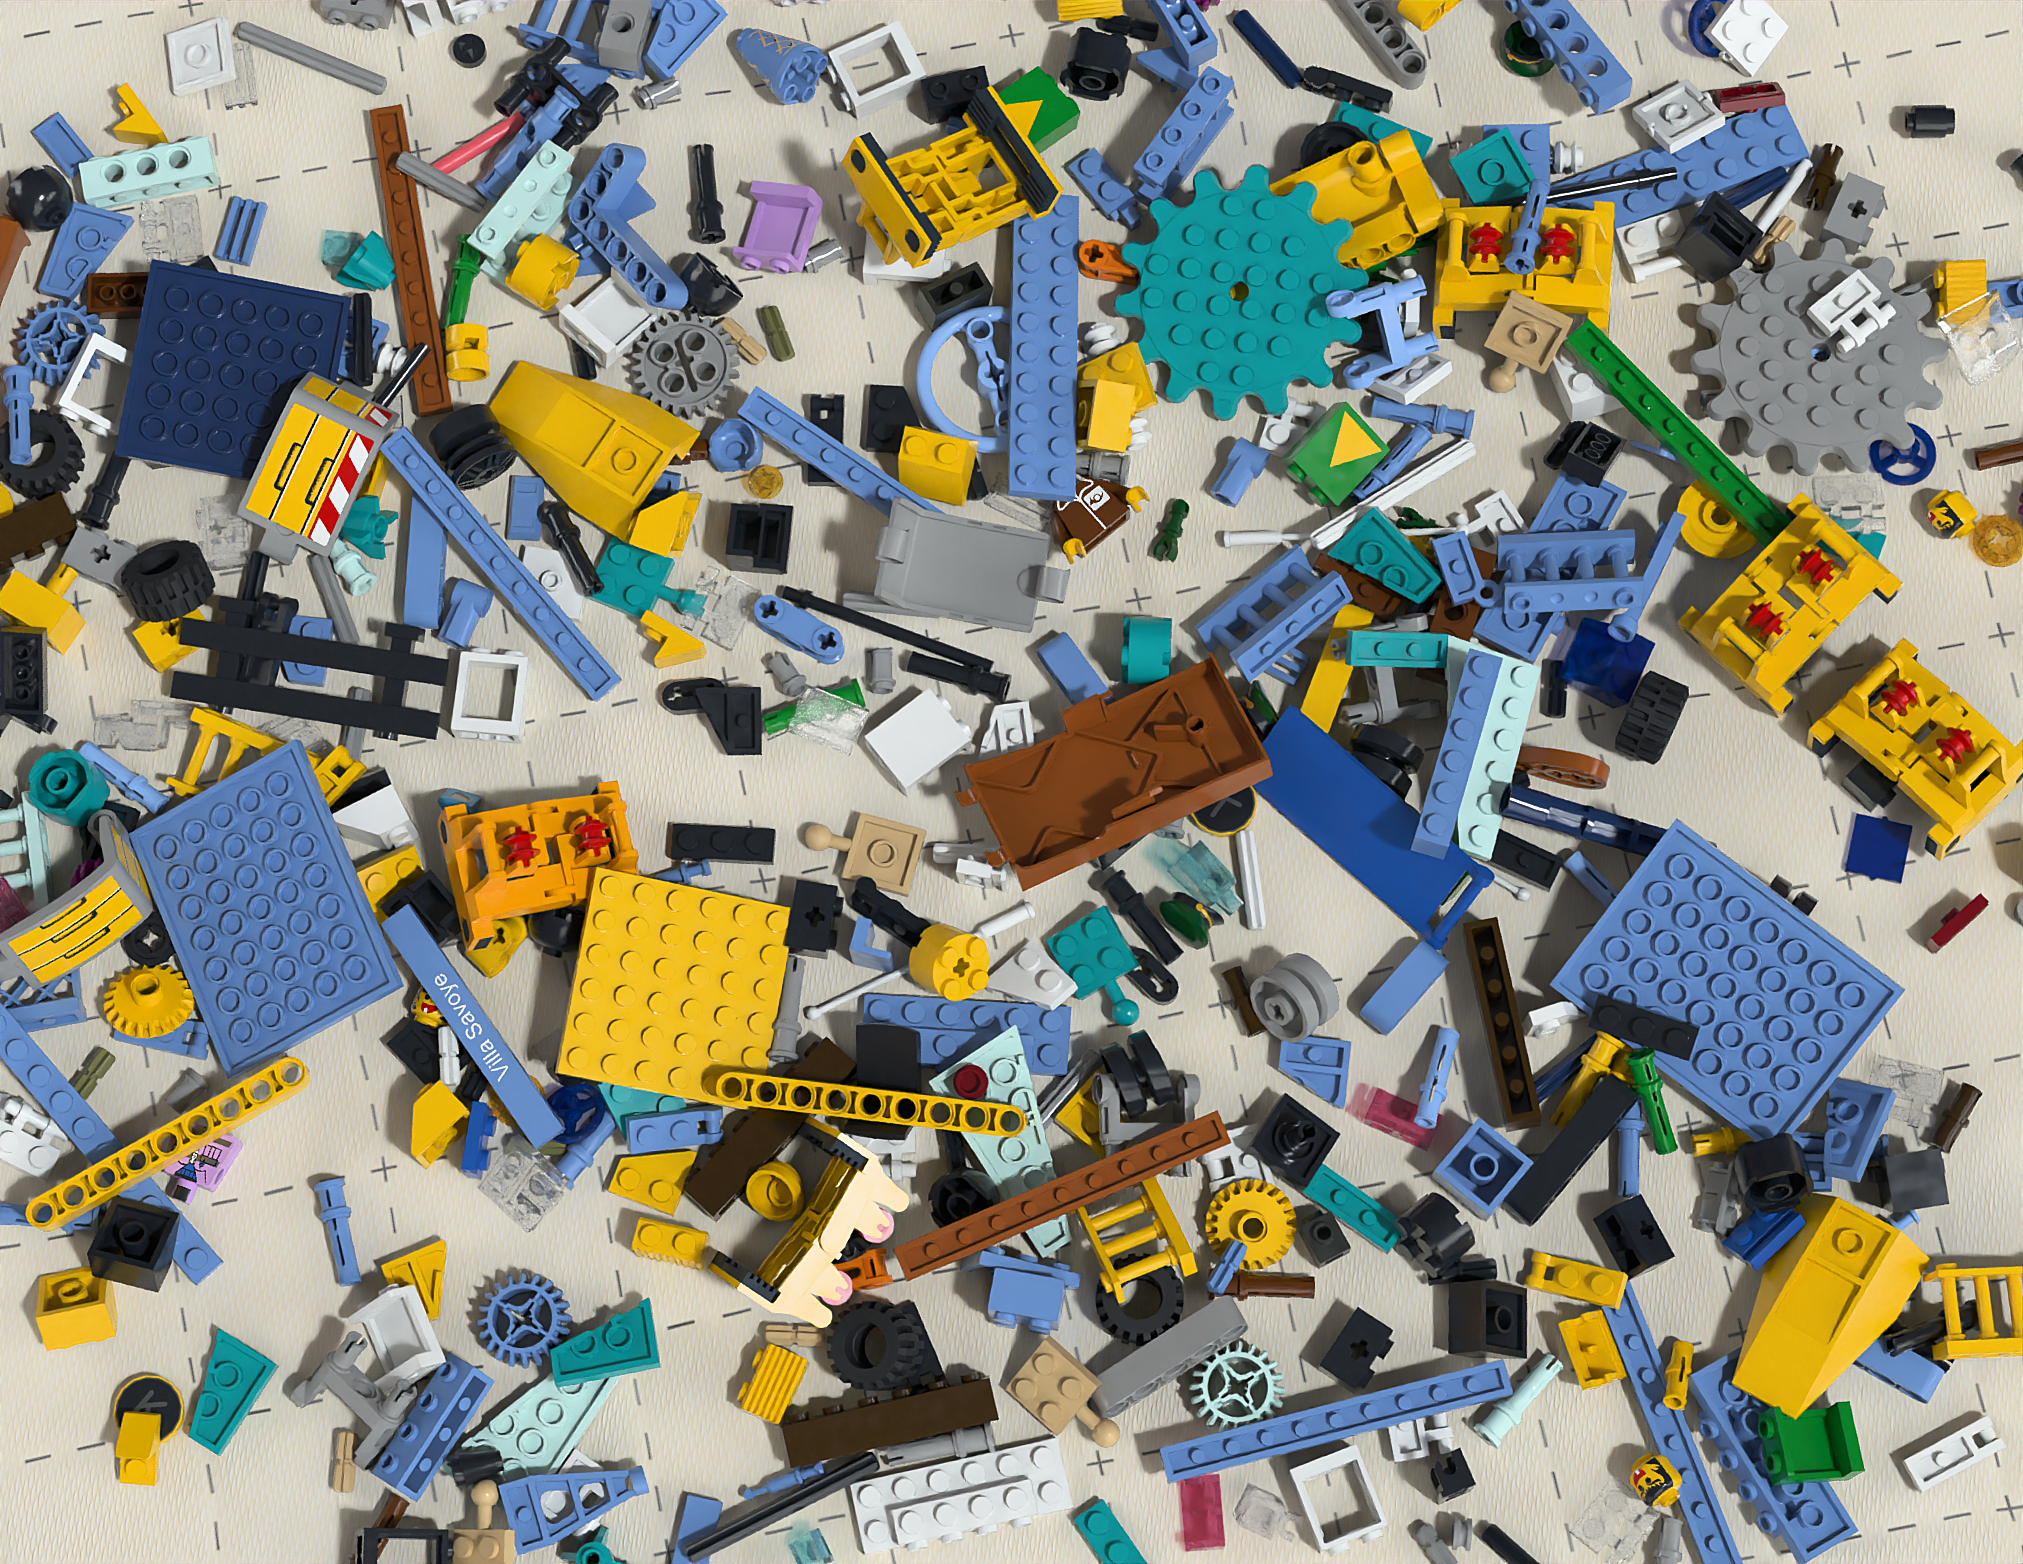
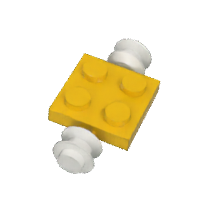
M1106 322L1094 324L1089 327V332L1085 334L1084 340L1093 343V346L1088 350L1089 354L1099 357L1077 367L1079 381L1101 379L1135 386L1134 394L1137 395V406L1135 412L1131 414L1129 427L1132 429V439L1130 445L1126 448H1129L1130 451L1140 450L1148 445L1147 441L1152 438V433L1144 432L1143 427L1148 423L1147 419L1135 417V414L1159 403L1139 345L1132 341L1118 348L1121 343L1120 340L1112 339L1111 336L1116 331L1115 326L1107 325Z

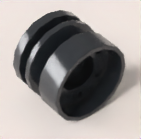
M483 403L470 405L450 414L433 428L428 437L439 460L446 462V472L449 476H452V481L462 491L472 490L493 481L506 472L517 458L516 451L509 444L506 434L499 432V422L489 405Z

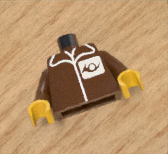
M1087 476L1076 485V497L1073 502L1056 501L1053 504V516L1050 520L1053 542L1066 555L1069 564H1074L1073 556L1075 554H1078L1081 558L1086 557L1090 551L1130 519V508L1127 505H1130L1136 513H1139L1142 509L1138 502L1144 499L1150 501V498L1140 486L1129 488L1103 479L1094 480Z

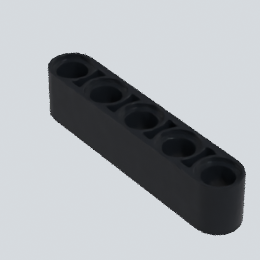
M1614 1073L1608 1075L1504 1200L1503 1205L1527 1226H1533L1631 1110L1640 1095Z

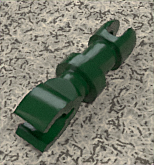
M1183 499L1173 501L1169 510L1171 515L1169 522L1164 524L1162 530L1165 535L1162 536L1154 548V556L1160 562L1163 561V555L1166 551L1165 556L1172 563L1177 558V538L1182 536L1183 528L1181 525L1183 519H1186L1189 513V505Z
M1403 507L1400 515L1401 517L1409 518L1411 521L1407 522L1399 518L1396 523L1398 529H1412L1414 527L1416 529L1445 528L1435 524L1436 520L1434 519L1425 520L1417 511L1409 507ZM1451 534L1429 535V537L1432 536L1438 539Z

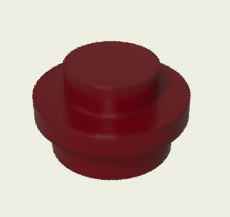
M977 1065L961 1067L953 1079L954 1089L957 1094L968 1100L981 1097L986 1092L989 1084L986 1072Z

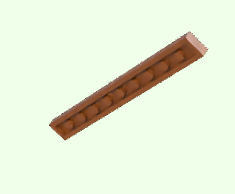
M402 104L370 110L409 354H412L420 342L431 349L413 373L419 414L422 418L454 412L416 180L395 166L397 159L403 151L411 154L404 108Z
M1218 1110L893 1248V1251L908 1282L1232 1142Z

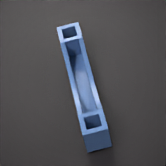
M1469 649L1410 849L1412 851L1442 860L1445 858L1502 664V657Z

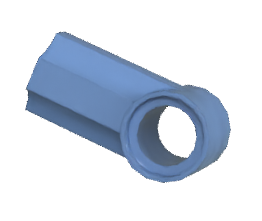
M1240 437L1228 456V464L1211 489V495L1222 504L1235 508L1253 478L1257 479L1262 473L1271 453Z
M461 578L453 590L450 601L451 608L438 635L439 640L454 648L466 650L479 619L484 618L490 609L494 591Z

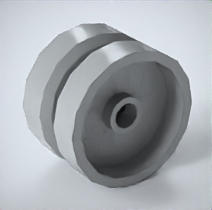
M1301 953L1287 955L1273 969L1267 970L1259 976L1251 985L1250 990L1252 1006L1260 1022L1270 1033L1282 1041L1290 1043L1304 1040L1318 1026H1322L1330 1020L1339 1010L1340 999L1337 987L1331 976L1319 962Z

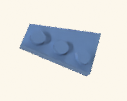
M73 201L74 205L71 214L60 227L38 288L40 293L70 302L74 300L87 284L88 274L95 273L133 225L135 221L132 216Z

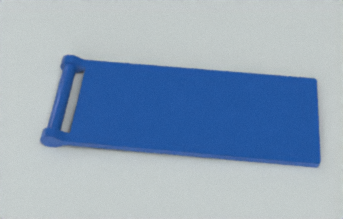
M1290 705L1262 743L1270 759L1273 776L1252 785V787L1416 929L1429 945L1435 950H1441L1448 941V934L1481 890L1489 887L1495 878L1494 873L1486 866L1475 862L1452 841H1450L1444 860L1410 850L1421 814L1297 707ZM1467 871L1472 877L1471 882L1436 928L1428 924L1429 920Z

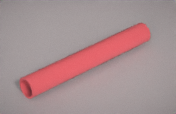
M518 111L431 166L448 175L522 129L526 122Z

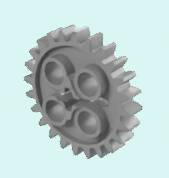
M680 312L679 321L674 322L670 315H667L666 326H663L658 321L654 322L657 331L653 333L645 330L644 333L648 342L637 341L638 348L642 353L633 354L634 361L639 363L632 367L633 374L639 376L634 382L636 387H644L640 391L641 397H651V402L656 405L661 404V408L667 412L673 409V415L677 418L680 417L682 411H686L689 420H692L694 410H698L702 417H705V407L708 405L717 411L718 408L715 401L720 399L727 402L728 398L724 391H735L736 389L730 379H738L740 377L739 372L733 369V367L740 365L739 357L733 356L738 352L736 344L728 345L732 340L730 333L721 335L723 328L720 323L711 328L712 321L708 316L700 323L697 313L693 314L690 321H687L684 313ZM676 340H680L698 388L696 392L691 391L675 346ZM695 340L705 342L702 349L698 351H692L688 347ZM664 351L673 353V357L667 362L657 360L659 354ZM705 370L716 372L715 376L709 381L699 379L700 374ZM674 381L684 383V386L678 392L667 390L668 386Z

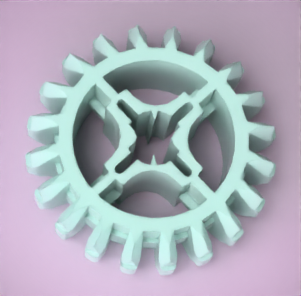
M1236 1341L1235 1351L1230 1352L1229 1345H1226L1222 1348V1355L1219 1356L1218 1352L1210 1356L1213 1359L1212 1362L1205 1359L1199 1363L1205 1369L1204 1372L1198 1369L1192 1371V1376L1201 1380V1383H1191L1189 1390L1200 1392L1201 1395L1191 1398L1192 1405L1203 1403L1204 1407L1197 1411V1416L1201 1418L1208 1413L1211 1415L1206 1423L1208 1428L1213 1427L1216 1421H1219L1221 1423L1219 1432L1226 1431L1227 1425L1233 1426L1234 1429L1264 1421L1262 1419L1263 1416L1268 1419L1276 1418V1414L1269 1408L1270 1406L1282 1408L1283 1402L1273 1397L1274 1395L1285 1394L1284 1387L1274 1386V1383L1282 1381L1284 1376L1283 1373L1271 1374V1371L1278 1366L1276 1360L1269 1362L1267 1365L1263 1362L1268 1356V1351L1263 1350L1256 1357L1253 1355L1256 1344L1251 1343L1247 1353L1241 1351L1242 1341ZM1241 1361L1254 1366L1256 1370L1240 1375L1235 1373L1227 1363ZM1218 1369L1225 1387L1215 1398L1210 1400L1208 1381L1212 1373ZM1264 1378L1267 1395L1262 1406L1257 1409L1251 1398L1250 1389ZM1230 1379L1232 1382L1235 1381L1237 1385L1247 1382V1388L1243 1390V1393H1245L1244 1399L1237 1393L1228 1395V1390H1231L1232 1386L1230 1385ZM1229 1403H1235L1246 1411L1248 1416H1228L1219 1411L1218 1408Z

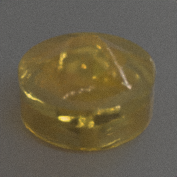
M762 464L756 466L750 472L748 486L754 495L763 499H771L782 490L783 476L777 468Z

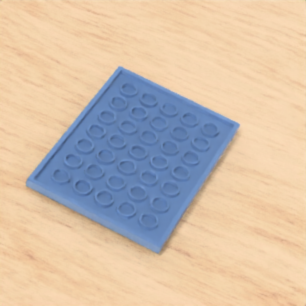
M292 740L128 834L228 1079H236L404 987L300 740Z
M1676 818L1549 984L1590 1016H1592L1598 995L1601 992L1701 1026L1689 1061L1654 1050V1064L1756 1142L1773 1138L1780 1133H1789L1791 1135L1794 1133L1905 991L1902 986L1678 818ZM1620 1038L1635 1050L1648 1048Z

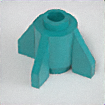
M372 230L334 278L347 287L374 292L379 287L385 290L396 274L392 272L395 265L383 238Z
M365 495L354 502L339 537L351 542L370 558L383 560L386 558L384 542L381 541L387 533L388 524L390 525L399 518L398 512L390 510L380 511L378 496Z
M600 1527L594 1542L586 1543L577 1553L563 1552L561 1558L564 1561L576 1564H588L589 1558H594L598 1554L600 1557L599 1564H624L615 1561L613 1553L606 1547L609 1528Z

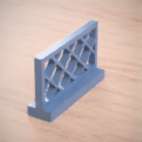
M80 968L71 972V977L66 975L50 983L45 989L43 987L37 989L41 994L32 1004L24 1005L18 1001L19 997L29 986L22 976H18L23 981L12 995L0 988V995L7 999L3 1005L27 1033L87 1022L86 1008L83 1005ZM63 979L72 984L73 996L57 998L51 994Z

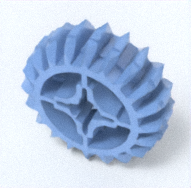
M59 299L56 308H53L48 302L45 304L46 311L42 313L34 308L36 318L34 320L25 318L24 323L28 329H19V335L23 340L17 342V348L22 351L19 354L20 361L33 371L36 381L41 383L46 380L47 385L52 388L57 381L62 387L75 361L73 358L78 355L87 335L95 332L103 337L106 334L104 326L99 324L100 319L97 314H87V306L84 305L79 308L78 303L73 300L66 306L65 302ZM68 323L83 327L87 335L71 332ZM94 352L83 373L85 378L91 380L89 370L91 368L100 370L101 365L97 359L106 358ZM39 353L54 356L57 365L39 359Z
M520 1273L518 1284L509 1275L506 1277L508 1287L505 1289L499 1282L494 1284L495 1289L499 1292L495 1297L489 1292L485 1293L484 1297L491 1302L490 1306L479 1305L478 1310L483 1314H487V1318H479L476 1320V1323L480 1327H488V1329L479 1333V1338L481 1340L491 1339L485 1346L488 1352L499 1348L495 1355L497 1361L501 1362L509 1354L508 1365L510 1367H514L517 1364L518 1358H521L522 1367L527 1369L530 1365V1357H533L535 1363L541 1366L543 1365L541 1354L545 1352L551 1359V1346L553 1344L556 1346L563 1344L558 1339L559 1334L570 1336L571 1331L561 1326L562 1323L572 1322L571 1315L561 1314V1312L570 1308V1304L568 1301L557 1303L564 1295V1292L561 1289L551 1292L554 1283L550 1279L545 1281L540 1287L541 1276L539 1274H535L532 1277L530 1284L528 1283L526 1273ZM519 1294H536L533 1299L529 1298L522 1306H514L507 1303L509 1299ZM545 1300L548 1301L552 1312V1323L549 1330L539 1322V1314L542 1310L541 1305ZM500 1311L510 1319V1326L506 1332L508 1336L504 1341H502L497 1329V1319ZM511 1312L524 1317L532 1313L529 1318L538 1329L524 1324L517 1328L520 1323ZM527 1335H535L542 1338L539 1343L531 1347H513L516 1342L520 1343Z

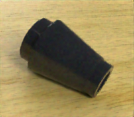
M500 1450L493 1452L457 1453L458 1457L450 1459L456 1487L465 1485L467 1488L480 1480L504 1471Z

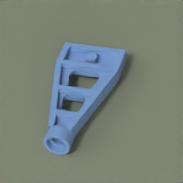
M1674 511L1669 523L1661 522L1647 554L1651 561L1643 576L1642 608H1628L1626 612L1613 616L1608 626V632L1616 640L1622 642L1633 640L1638 630V620L1669 559L1687 516Z
M642 1465L621 1471L532 1475L498 1486L510 1530H515V1547L518 1556L554 1545L635 1495L640 1496L649 1493ZM627 1477L631 1478V1482L633 1485L632 1490L628 1489L625 1486V1480ZM604 1483L609 1492L608 1499L592 1508H584L580 1499L579 1488L586 1484ZM547 1491H566L573 1497L574 1510L572 1514L555 1524L547 1522L540 1502L541 1496Z

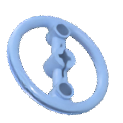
M983 306L958 313L934 330L919 356L916 388L919 402L925 415L939 432L979 441L977 452L1001 454L1007 453L1008 429L1002 427L1000 422L1008 420L1009 365L997 357L992 341V322L1010 324V308L1004 306ZM958 331L965 332L966 343L975 352L979 364L977 390L984 399L990 400L995 416L994 432L996 437L975 435L961 429L943 414L933 396L931 387L933 361L942 345ZM975 331H983L988 336L982 339L975 338L972 335V333ZM989 370L991 372V375L994 376V379L996 381H999L998 392L996 382H994L992 378H989Z

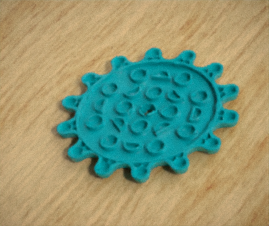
M1261 164L1250 165L1245 170L1241 185L1233 190L1222 188L1212 171L1200 170L1193 178L1195 191L1193 201L1185 207H1178L1167 198L1159 197L1154 199L1149 205V215L1158 227L1156 238L1149 243L1127 242L1123 245L1120 252L1122 261L1138 271L1140 281L1134 290L1119 294L1114 300L1113 307L1117 315L1126 318H1138L1142 322L1144 333L1142 338L1136 343L1139 345L1145 365L1161 361L1168 366L1170 377L1165 385L1164 394L1172 403L1184 402L1194 390L1204 389L1208 391L1213 400L1212 412L1221 421L1231 420L1236 415L1240 400L1248 395L1258 397L1262 401L1266 412L1270 415L1279 416L1285 413L1289 405L1287 387L1295 379H1305L1316 388H1326L1333 380V371L1324 359V352L1327 346L1334 342L1354 344L1359 341L1362 335L1361 326L1355 320L1347 319V317H1331L1328 314L1325 301L1327 296L1335 291L1351 290L1358 292L1366 289L1369 284V276L1364 269L1345 267L1338 259L1339 248L1353 235L1352 224L1345 218H1337L1329 223L1317 222L1311 212L1312 205L1317 198V189L1309 181L1297 183L1287 195H1275L1269 188V172ZM1242 282L1248 286L1249 294L1243 301H1235L1230 291L1234 285Z

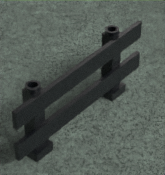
M221 596L219 610L226 612L224 624L183 617L179 644L220 651L216 677L174 671L170 698L212 704V710L230 715L233 714V708L375 730L378 731L377 738L398 741L399 735L437 740L441 713L405 708L409 681L444 687L446 685L449 659L414 654L415 643H424L426 630L423 628L386 622L384 636L392 638L390 650L249 628L251 616H256L259 605L258 602ZM244 655L385 677L382 702L379 704L241 682L239 677Z

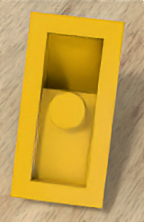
M126 82L117 88L116 91L122 100L117 105L127 118L113 128L118 140L124 143L154 146L158 143H169L163 130Z
M646 610L640 619L642 628L645 631L643 634L646 638L658 645L664 642L654 658L657 669L702 659L707 652L703 642L651 611Z
M135 1411L124 1412L115 1449V1457L121 1458L120 1483L155 1486L157 1484L161 1414Z

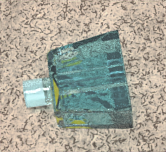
M1201 840L1192 846L1167 871L1200 903L1207 907H1211L1216 903L1229 917L1244 903L1230 889L1237 882L1236 878ZM1207 879L1215 882L1216 890L1208 886Z

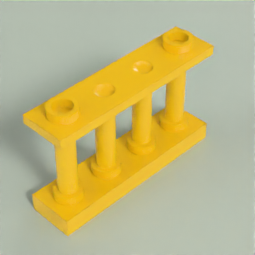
M194 707L190 720L200 724L198 728L201 730L184 776H169L165 783L176 787L174 790L176 794L189 799L208 789L197 784L196 781L213 737L218 736L219 732L230 736L229 742L232 744L217 783L236 772L244 748L248 749L249 745L261 749L259 755L263 758L289 742L207 707ZM305 749L312 768L315 770L326 757Z
M1155 1176L1132 1185L1134 1189L1140 1187L1143 1192L1137 1200L1089 1218L1084 1206L1069 1212V1215L1076 1213L1103 1270V1272L1099 1273L1106 1293L1113 1291L1119 1304L1125 1302L1121 1284L1168 1264L1172 1266L1179 1265L1184 1277L1197 1272L1193 1252ZM1142 1212H1146V1214L1153 1213L1155 1219L1152 1220L1151 1225L1105 1244L1101 1243L1096 1232ZM1157 1237L1159 1240L1166 1239L1168 1245L1165 1246V1251L1116 1271L1114 1270L1109 1257Z
M1956 1263L1935 1265V1271L1923 1275L1924 1282H1941L1947 1336H1944L1945 1342L1932 1346L1933 1360L2023 1356V1295L2020 1278H2023V1266L1957 1269ZM2006 1279L2013 1333H2010V1338H1999V1334L1994 1331L1988 1280ZM1973 1280L1980 1334L1977 1335V1340H1966V1334H1962L1955 1281Z

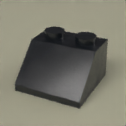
M113 1197L87 1252L92 1276L158 1293L172 1264L180 1213Z
M1484 1280L1449 1283L1448 1354L1469 1358L1527 1359V1288Z

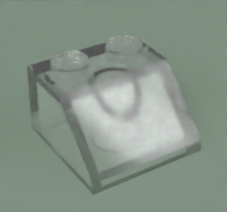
M1996 288L1935 320L1961 376L1972 389L2003 373L2023 348L2020 337Z

